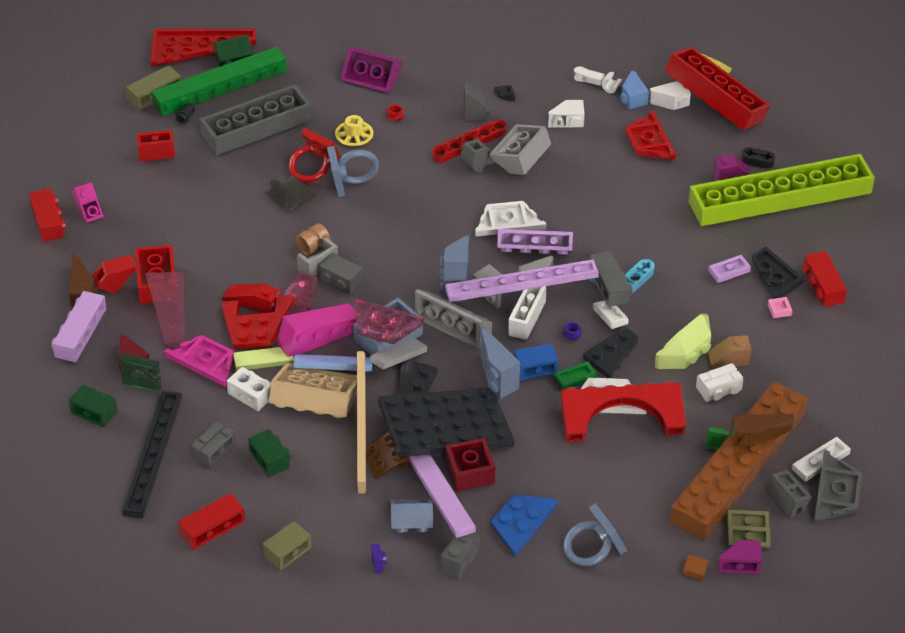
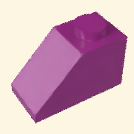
M732 154L714 158L713 175L716 181L751 175L748 165Z
M739 540L719 556L718 572L760 574L762 563L761 541Z

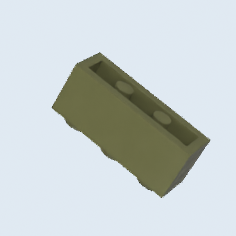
M168 65L125 86L127 100L136 109L141 110L153 104L151 91L181 81V75Z

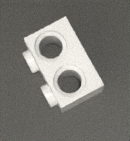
M241 367L227 380L228 394L256 411H259L269 402L271 383L257 376L253 371Z

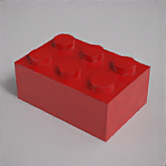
M173 245L135 248L140 304L178 300Z

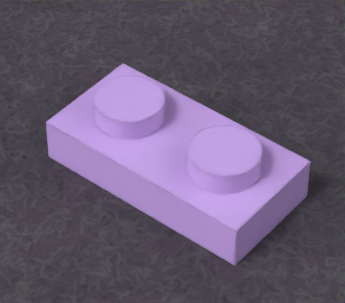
M742 255L710 265L708 272L717 283L750 272L751 266Z

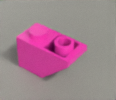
M92 182L71 189L75 205L86 223L104 217Z

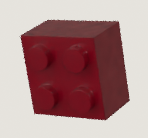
M485 438L445 445V462L455 491L495 484L496 467Z

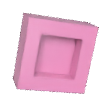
M787 297L768 300V307L773 318L792 316V308Z

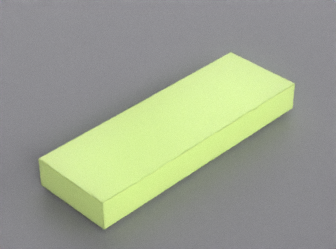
M280 347L233 353L236 371L241 367L251 370L283 366L286 363L294 364L293 355L287 357Z

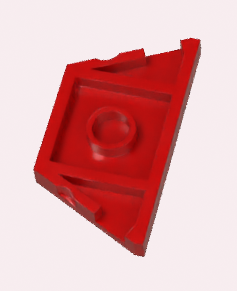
M654 111L648 112V116L644 119L640 117L635 123L625 127V134L637 156L676 160V153Z

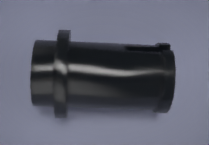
M191 103L185 104L183 109L176 113V120L180 124L187 123L191 114L194 113L195 108H193L194 106Z

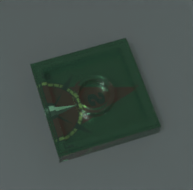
M121 353L119 360L122 383L159 393L162 389L159 361Z

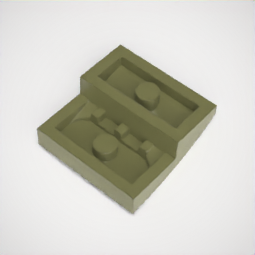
M727 510L728 546H733L739 540L761 541V548H770L769 511Z

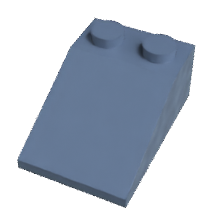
M482 328L480 356L487 384L501 399L519 389L520 361L487 329Z

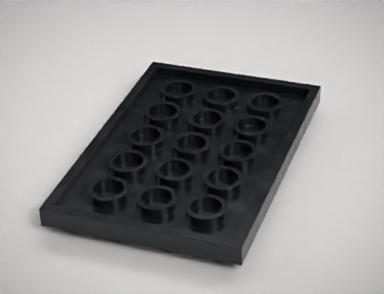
M490 387L379 396L378 398L380 410L398 457L445 453V445L485 438L489 449L514 447L515 440L495 392Z

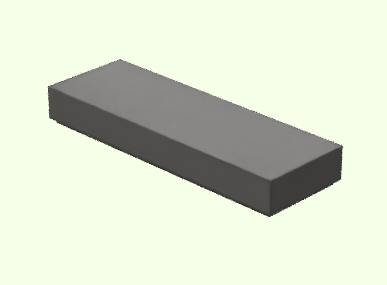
M413 338L371 355L370 361L381 369H386L427 352V346Z

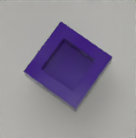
M379 543L371 544V558L375 574L383 573V564L387 563L385 551H381Z

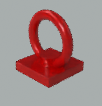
M304 128L301 135L307 145L300 147L292 154L289 160V171L297 181L311 183L325 176L330 168L331 163L327 147H335L337 160L341 156L334 142ZM306 152H311L315 157L324 160L322 168L316 174L310 176L301 175L296 169L298 158Z

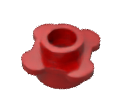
M394 104L386 109V113L389 115L388 120L390 121L405 118L403 108L400 105Z

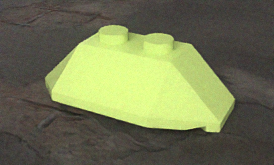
M706 313L696 317L680 330L662 350L656 353L655 368L685 369L690 364H694L703 353L706 354L710 350L711 330L709 316Z

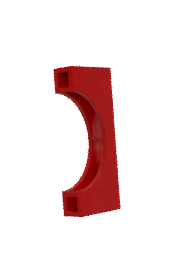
M668 381L663 384H627L619 387L614 385H608L603 388L589 386L585 389L571 387L561 392L560 400L565 442L585 441L587 426L595 415L607 408L623 405L643 409L654 416L660 423L664 436L682 435L685 433L686 419L680 383Z

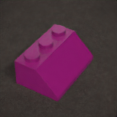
M349 46L340 80L389 93L399 78L403 61Z

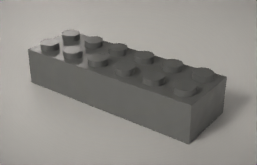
M294 84L200 118L201 135L214 153L219 155L312 121L311 104Z

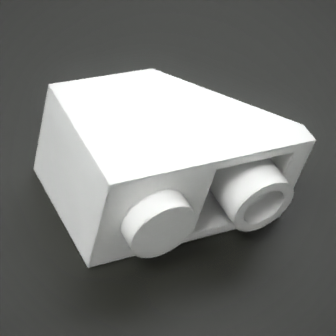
M565 100L549 111L548 128L584 127L583 100Z

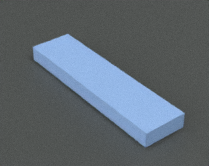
M295 354L294 368L357 371V357ZM365 357V371H372L373 363L370 361V357Z

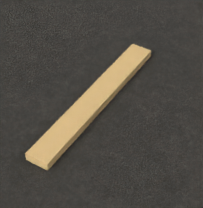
M357 351L358 494L366 492L364 351Z

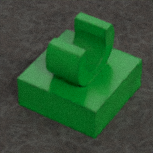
M710 427L705 448L717 451L729 437V432L723 428Z

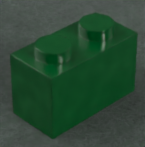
M248 35L214 42L213 50L218 67L253 55Z
M82 385L69 399L71 414L101 427H105L117 413L115 398L85 385Z
M270 429L248 438L249 452L268 478L290 468L289 459H291L289 450L283 448L279 437L274 435Z

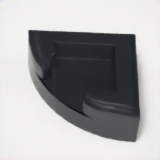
M511 85L494 87V93L499 98L515 101V94Z

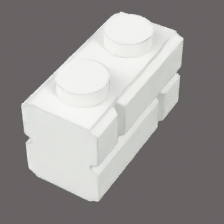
M733 363L697 375L696 388L706 402L717 401L723 396L734 395L742 390L743 376L737 371Z

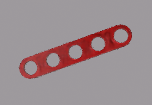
M496 119L437 145L432 149V159L435 162L443 163L461 155L463 144L466 143V140L478 139L481 143L486 144L506 134L507 123L504 120ZM481 133H487L488 135L482 136V135H480V134H481ZM452 146H458L459 148H458V149H452V148H450V147H452ZM436 153H444V155L439 156Z

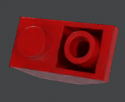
M125 255L103 262L93 274L96 287L116 294L136 270L133 256Z

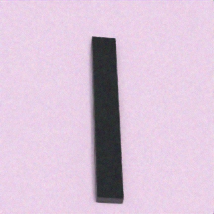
M163 391L122 511L123 516L144 517L183 398L182 393Z

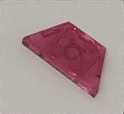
M358 299L353 300L357 335L395 344L425 322V317Z

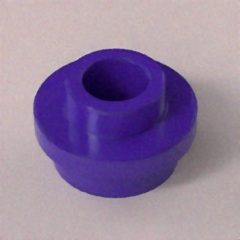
M569 322L563 328V335L567 339L575 340L581 337L582 329L578 323Z

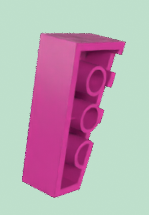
M349 303L283 316L276 347H280L287 357L292 355L295 357V354H304L353 334V324L360 321L361 317Z

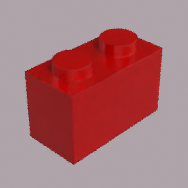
M172 130L136 134L140 162L175 158Z

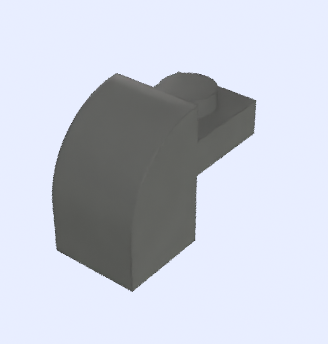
M478 139L463 144L461 159L475 172L481 173L484 166L496 163L489 155L492 150Z

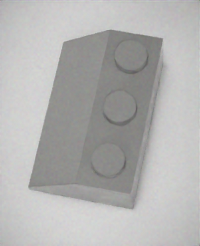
M516 124L489 154L490 158L510 174L525 175L551 145L546 126Z

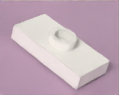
M604 300L593 303L594 311L611 329L628 324L629 319L617 306L608 307Z

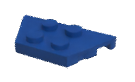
M513 495L492 519L491 527L495 533L499 534L501 541L511 549V554L516 557L558 506V500Z

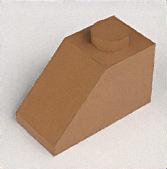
M748 335L728 337L709 350L708 358L711 368H720L731 363L734 366L749 365L752 349Z

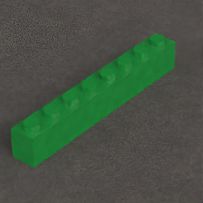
M274 47L151 91L153 105L160 115L164 116L183 109L187 103L195 105L287 72L286 57L278 47Z

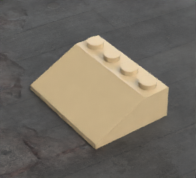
M286 363L271 381L269 403L281 408L287 406L293 407L297 411L309 410L319 415L326 413L331 414L335 418H343L351 411L357 394V375L325 369L294 368V364Z

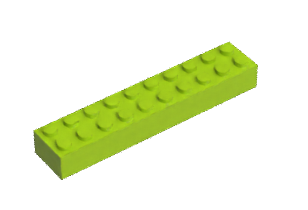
M856 154L690 186L689 204L700 226H706L871 194L875 177L862 155Z

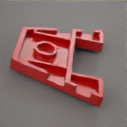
M294 295L277 297L275 312L239 315L240 303L238 300L222 302L221 305L234 349L272 346L279 334L283 316L289 315V309L295 303Z

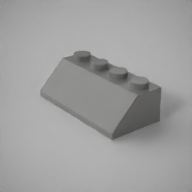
M419 289L415 291V312L423 318L424 323L478 349L481 348V329L485 328L492 334V322L428 291Z

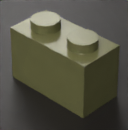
M293 521L288 526H284L273 537L266 539L263 543L264 557L281 571L312 548L311 535Z

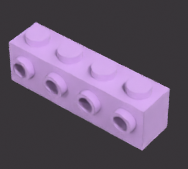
M498 229L497 248H501V252H512V248L520 249L521 253H531V249H536L538 253L549 254L550 250H557V254H568V251H572L573 232Z
M83 291L81 296L76 299L74 308L67 315V320L60 326L57 337H54L52 340L51 348L55 358L72 362L78 360L106 311L105 296Z

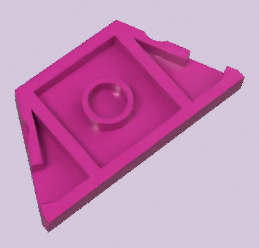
M201 335L191 341L181 343L177 349L171 351L168 348L164 351L166 358L224 387L227 385L234 356L233 350Z

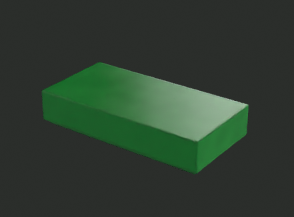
M585 362L553 374V378L560 389L565 390L584 384L588 378H597V373L589 362Z

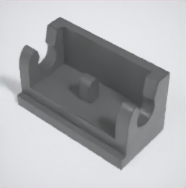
M789 470L772 474L766 489L789 518L795 516L798 508L803 513L812 498Z

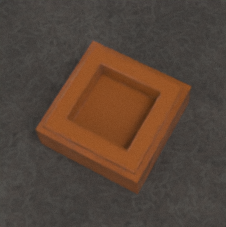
M688 555L683 575L703 580L709 560Z

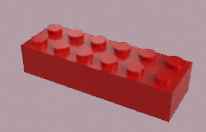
M692 46L673 53L664 70L672 79L680 82L684 88L692 91L699 99L704 100L711 108L716 109L724 118L729 119L742 130L763 122L771 106Z

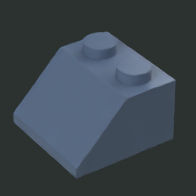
M432 499L391 500V529H396V532L400 533L408 532V529L416 528V532H428L429 528H433Z

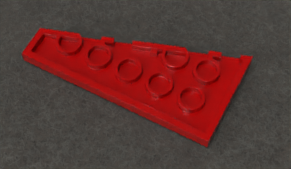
M154 29L151 67L215 54L213 50L214 42L248 35L251 46L256 45L257 30Z

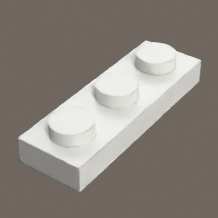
M835 437L792 464V470L806 482L821 472L824 450L830 451L831 456L840 460L849 455L851 449L838 437Z

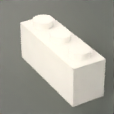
M546 286L523 290L509 318V336L524 340L528 339L546 302Z

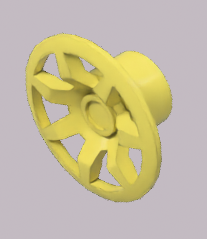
M351 115L336 128L335 137L344 145L361 146L373 138L374 132L372 127L363 122L360 116ZM369 130V131H370V135H368V134H366V133H364V132H366V131ZM359 136H361L362 138H364V139H366V140L360 142ZM352 138H354L356 143H349V142L351 141Z

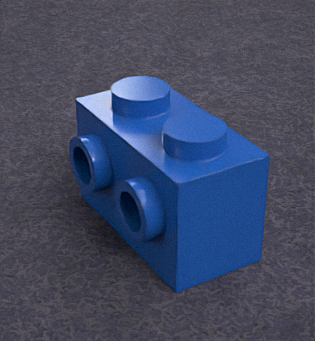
M552 344L514 350V357L520 361V380L552 375L558 372V358Z

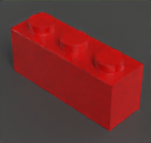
M51 188L29 192L31 208L42 242L64 238L63 230H66L64 219H60L62 217L60 206L56 207L58 205L56 194H52Z
M827 251L805 255L802 271L807 275L809 284L814 288L816 298L821 301L823 307L845 303L847 289Z
M231 493L220 497L217 501L202 507L197 512L178 521L179 535L192 550H195L244 523V508Z

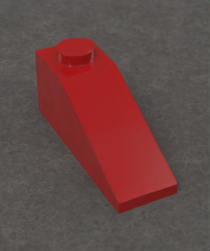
M264 283L231 285L222 296V300H238L241 307L258 313L275 312L276 299L281 296L280 289Z

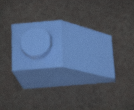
M634 70L630 72L623 84L622 94L620 95L622 103L629 110L648 105L649 98L648 89Z

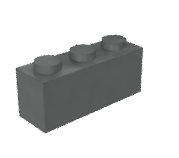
M612 252L590 255L589 260L594 259L599 272V276L593 278L607 306L611 307L629 303L630 295L633 293L632 286L628 284L625 273L621 271L618 260L614 258Z

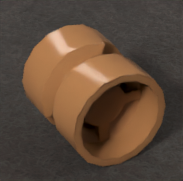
M316 223L308 228V230L296 235L295 242L302 254L310 256L317 252L318 249L323 248V239L325 237L330 241L331 239L327 229L322 224Z

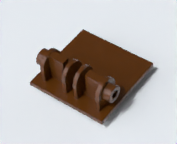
M389 432L366 446V461L376 479L396 466L402 469L409 467L408 458L410 456H397Z

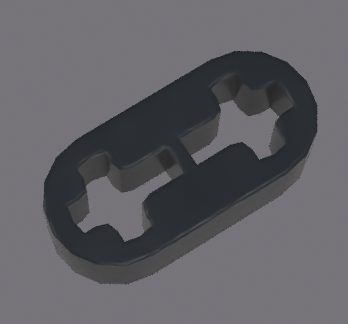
M747 147L742 150L741 160L748 165L772 168L775 165V154L770 151Z

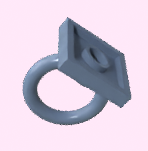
M327 147L338 197L345 196L342 180L350 184H360L369 181L378 172L379 161L373 153L367 150H353L337 160L335 147ZM355 157H365L371 161L372 167L368 173L352 177L347 175L345 163Z
M596 503L589 507L596 521L578 523L569 530L564 539L563 548L566 557L578 566H592L601 562L608 555L612 544L620 555L628 551L619 534ZM594 529L603 542L601 550L589 558L576 556L572 550L574 537L583 530Z

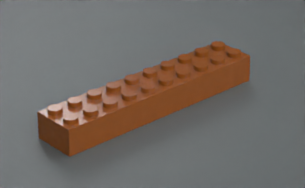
M773 381L747 415L794 414L793 431L806 414L808 398ZM792 431L756 446L734 447L731 433L671 506L670 523L705 541L727 514V510L732 508Z

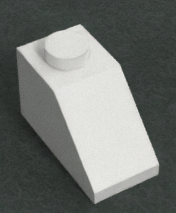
M671 82L650 88L649 103L676 110L690 105L691 92L689 89L684 88L680 82Z

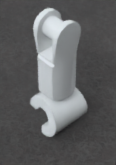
M580 66L574 69L576 73L574 79L576 81L602 86L608 93H614L622 79H611L614 72H609L605 76L604 73L588 70Z

